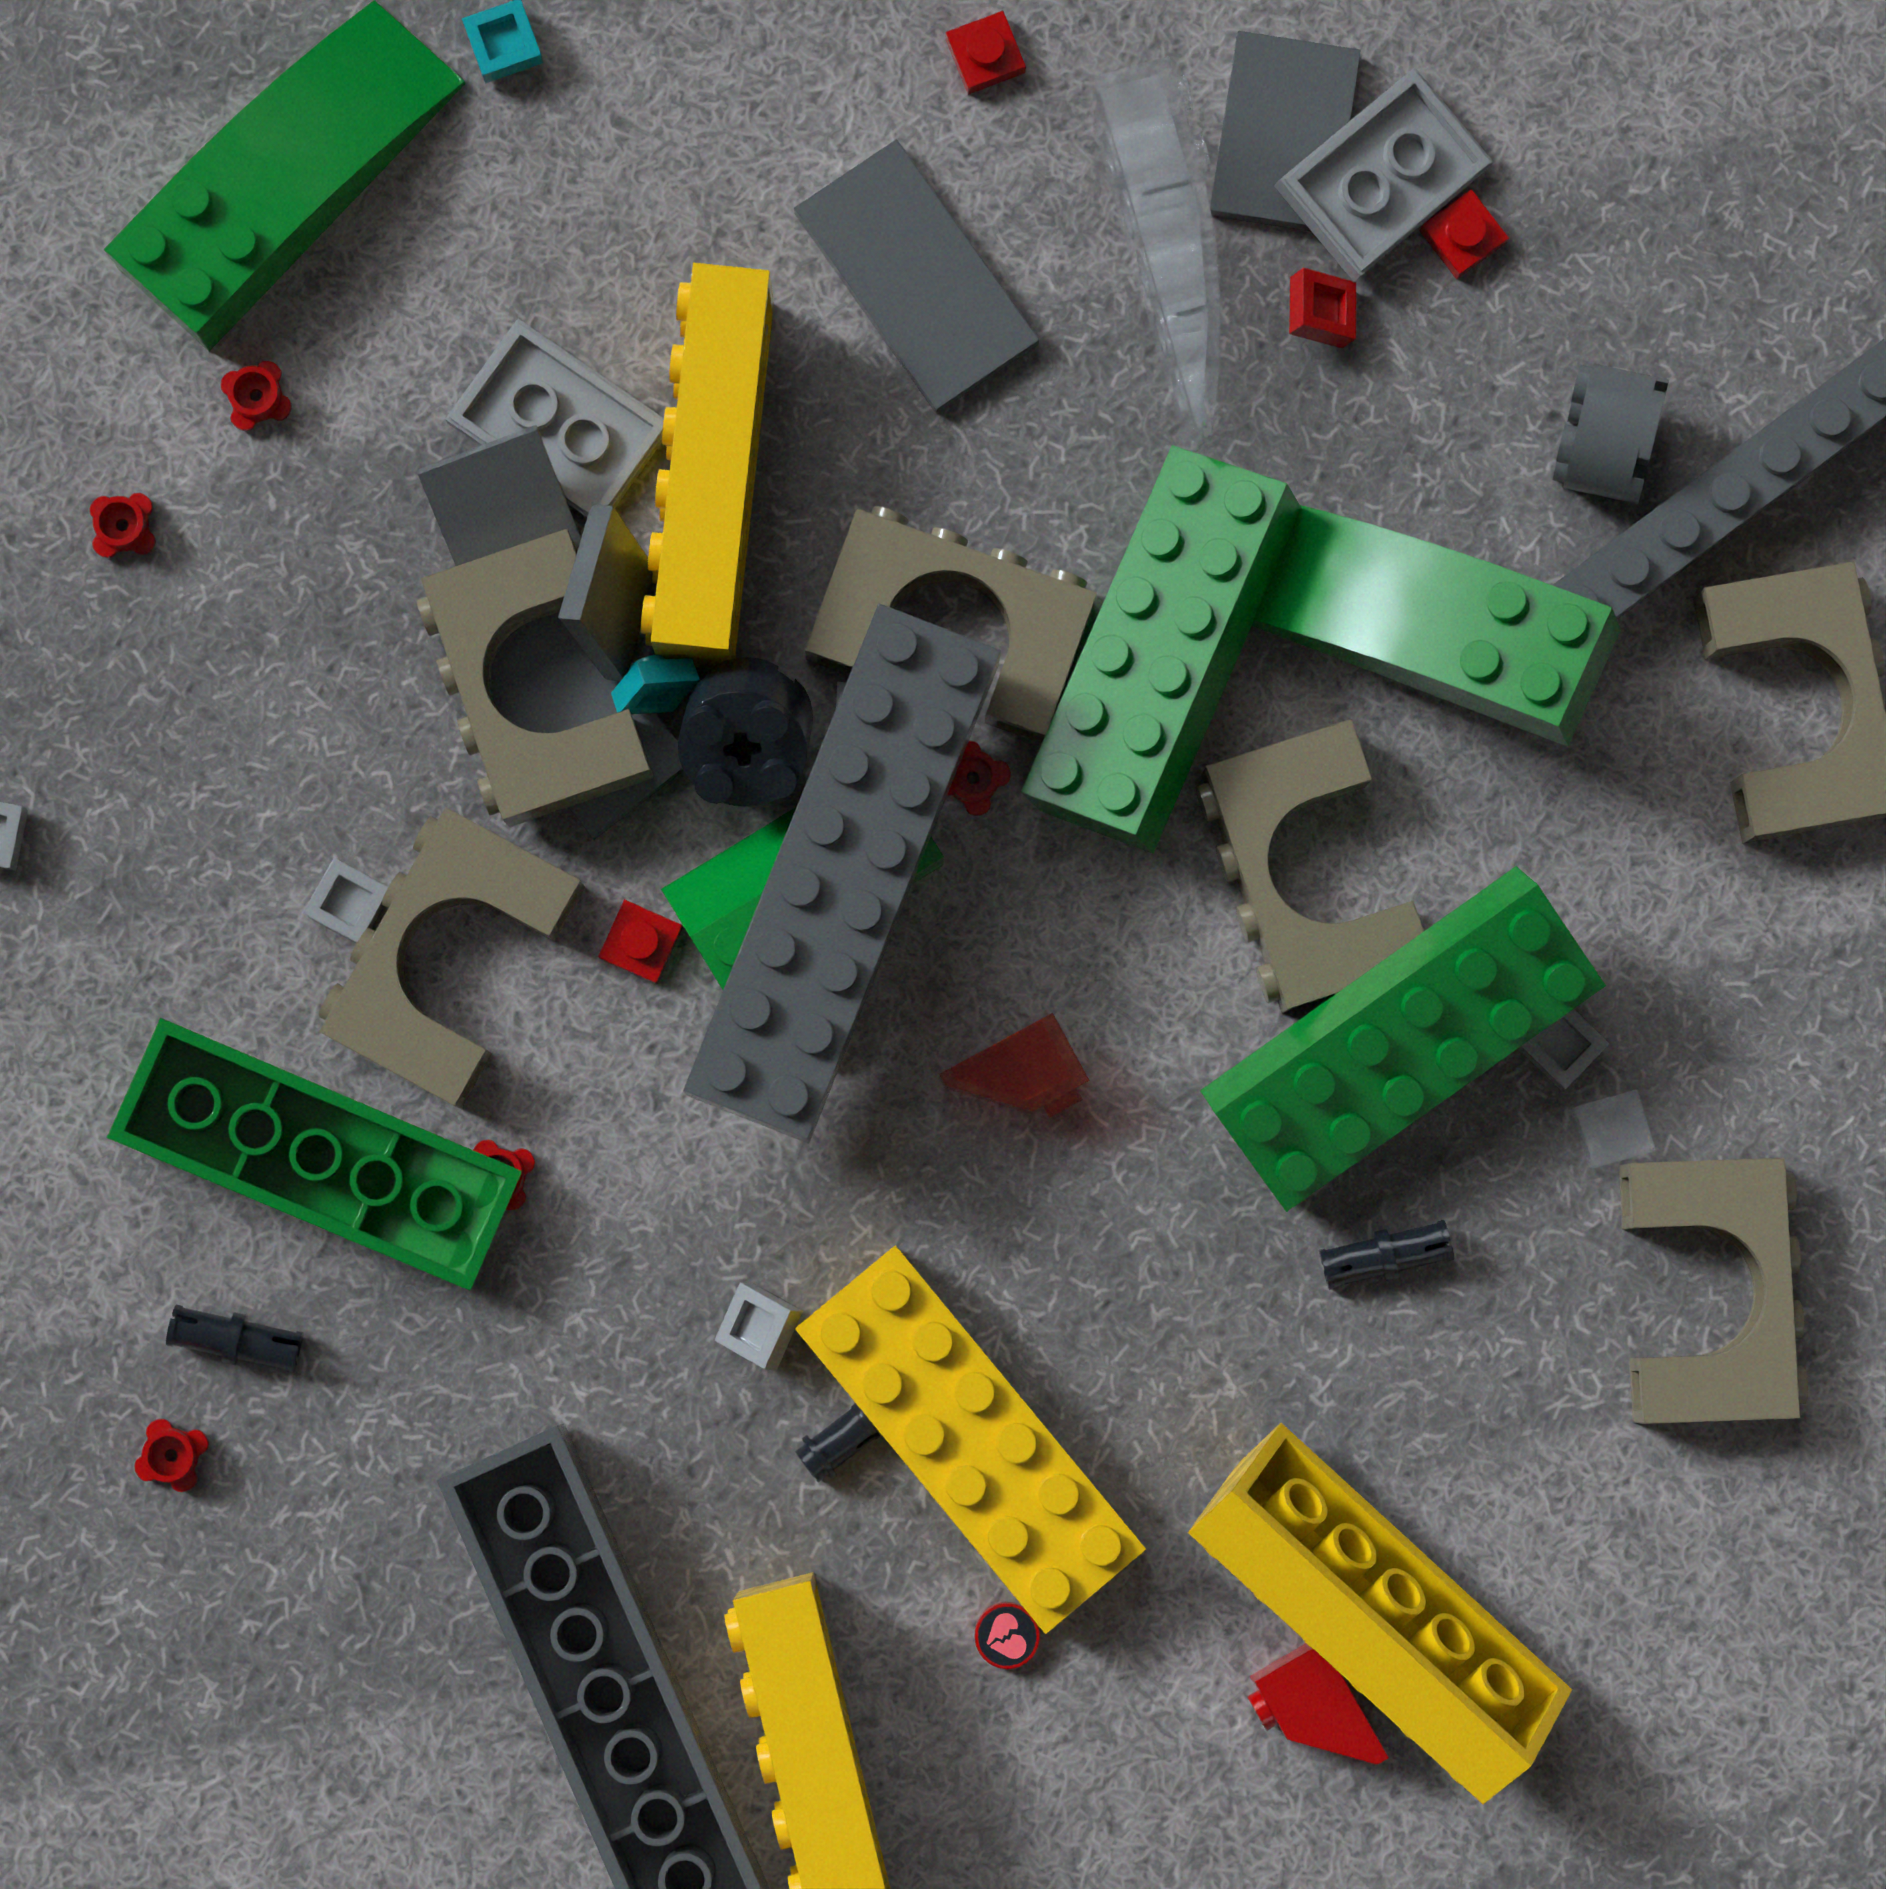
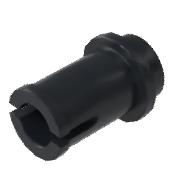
M855 1403L849 1411L814 1438L810 1439L808 1435L803 1437L804 1445L796 1450L795 1453L819 1483L826 1476H829L831 1479L838 1476L834 1471L837 1467L881 1435Z

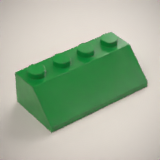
M796 807L661 889L722 990H724ZM932 837L929 840L912 884L944 865V856Z

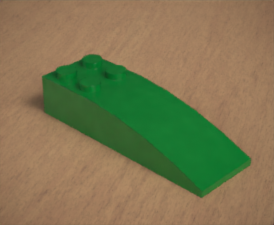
M373 0L325 37L236 114L177 172L104 248V251L127 278L210 352L466 83L381 5Z
M1300 505L1302 509L1252 626L1554 742L1569 746L1621 631L1612 607L1428 541Z
M163 1018L159 1019L107 1135V1138L469 1291L474 1284L522 1173L519 1169Z

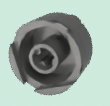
M1595 363L1593 367L1580 365L1567 422L1578 424V426L1567 424L1564 426L1552 480L1564 483L1563 488L1638 504L1669 380Z

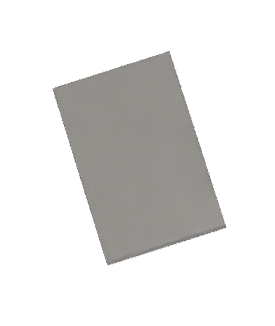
M1414 67L1284 175L1274 187L1353 282H1355L1489 169L1494 162Z
M517 319L445 420L450 426L480 446L537 425L569 507L587 519L592 505L613 506L614 508L618 505L662 443L664 418L523 321Z

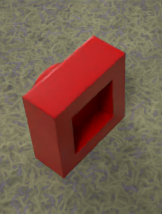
M1003 10L945 32L946 42L968 95L1026 72V65Z
M1472 189L1425 222L1419 230L1456 280L1504 246L1509 239Z
M1304 267L1290 277L1289 334L1338 348H1344L1356 340V282Z
M624 899L598 958L658 984L681 934L683 925Z

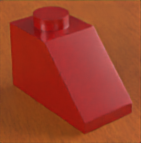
M1306 1643L1250 1675L1257 1691L1247 1696L1266 1731L1278 1725L1287 1740L1377 1765L1389 1758L1342 1675Z

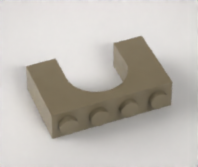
M874 506L872 513L857 508L805 648L806 660L850 675L878 603L895 609L899 602L908 594L920 587L933 583L954 582L970 586L983 593L995 604L1003 616L1009 636L1008 653L986 711L985 724L1042 744L1055 715L1097 593L1086 589L1088 582L1075 574L1053 569L1050 576L1028 569L1026 568L1028 561L1013 552L993 548L991 554L988 555L967 547L968 539L956 532L934 527L931 534L907 526L909 519L891 509Z
M568 529L423 577L421 581L427 597L416 600L428 635L440 634L447 655L437 659L445 688L449 696L460 693L467 716L457 719V723L469 756L477 753L481 755L487 776L477 779L485 807L490 816L500 813L502 820L509 827L654 778L635 720L629 709L565 731L537 733L522 729L509 722L499 713L493 700L490 685L491 669L496 653L502 643L511 633L524 624L560 612L577 555L575 544Z
M1855 562L1705 587L1693 598L1705 660L1770 648L1795 650L1813 658L1829 673L1841 699L1842 716L1838 734L1831 747L1821 758L1806 763L1744 773L1730 782L1742 844L1885 819L1886 701H1883L1878 678L1884 672V659L1878 640L1870 639L1866 615H1869L1871 612V595L1866 580L1863 577L1858 578Z
M1352 719L1205 767L1201 774L1204 784L1195 787L1197 799L1206 822L1214 820L1218 822L1225 843L1215 847L1218 862L1226 882L1234 880L1238 882L1245 904L1236 906V914L1246 942L1258 941L1265 964L1256 967V973L1267 1003L1278 1001L1281 1013H1286L1329 999L1424 932L1414 901L1347 922L1324 923L1306 918L1290 908L1280 897L1271 880L1268 867L1269 845L1277 825L1284 818L1301 808L1365 788L1372 780Z
M445 807L439 819L430 816L418 833L413 850L419 852V855L408 874L399 872L387 888L382 905L388 908L378 928L376 931L367 928L356 943L350 961L357 965L345 986L337 983L324 1000L319 1011V1017L325 1020L319 1032L453 1106L462 1109L493 1053L433 1021L413 1001L405 979V958L413 936L421 925L434 914L449 907L469 904L494 909L555 942L585 886L578 878Z
M1785 1158L1646 1162L1619 1165L1622 1229L1695 1227L1714 1232L1729 1241L1740 1252L1749 1268L1753 1282V1303L1749 1317L1738 1335L1725 1346L1702 1355L1629 1358L1633 1422L1652 1424L1800 1418L1799 1404H1806L1808 1399V1378L1805 1367L1797 1365L1796 1339H1802L1804 1335V1312L1801 1302L1793 1300L1792 1275L1798 1274L1800 1271L1801 1255L1797 1237L1789 1235L1788 1210H1794L1796 1207L1797 1187L1793 1172H1786Z

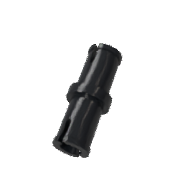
M1445 1220L1390 1235L1387 1229L1375 1231L1373 1239L1328 1250H1319L1328 1290L1384 1275L1386 1281L1399 1278V1271L1444 1260H1454L1453 1247L1448 1242L1451 1239Z
M175 1305L172 1316L175 1318H170L167 1330V1346H179L222 1356V1363L236 1365L238 1360L284 1369L290 1373L295 1372L297 1366L296 1357H299L304 1336L303 1332H293L248 1322V1315L234 1312L232 1318L183 1308L182 1305Z

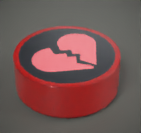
M1000 1602L988 1607L980 1615L975 1626V1643L980 1655L985 1661L997 1668L1013 1669L1024 1665L1034 1656L1039 1645L1040 1633L1037 1623L1024 1607L1017 1603Z

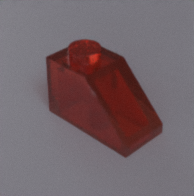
M1053 1013L939 1074V1079L944 1089L1027 1114H1033L1044 1108L1049 1118L1081 1102L1083 1099L1077 1089L1087 1085L1090 1081Z

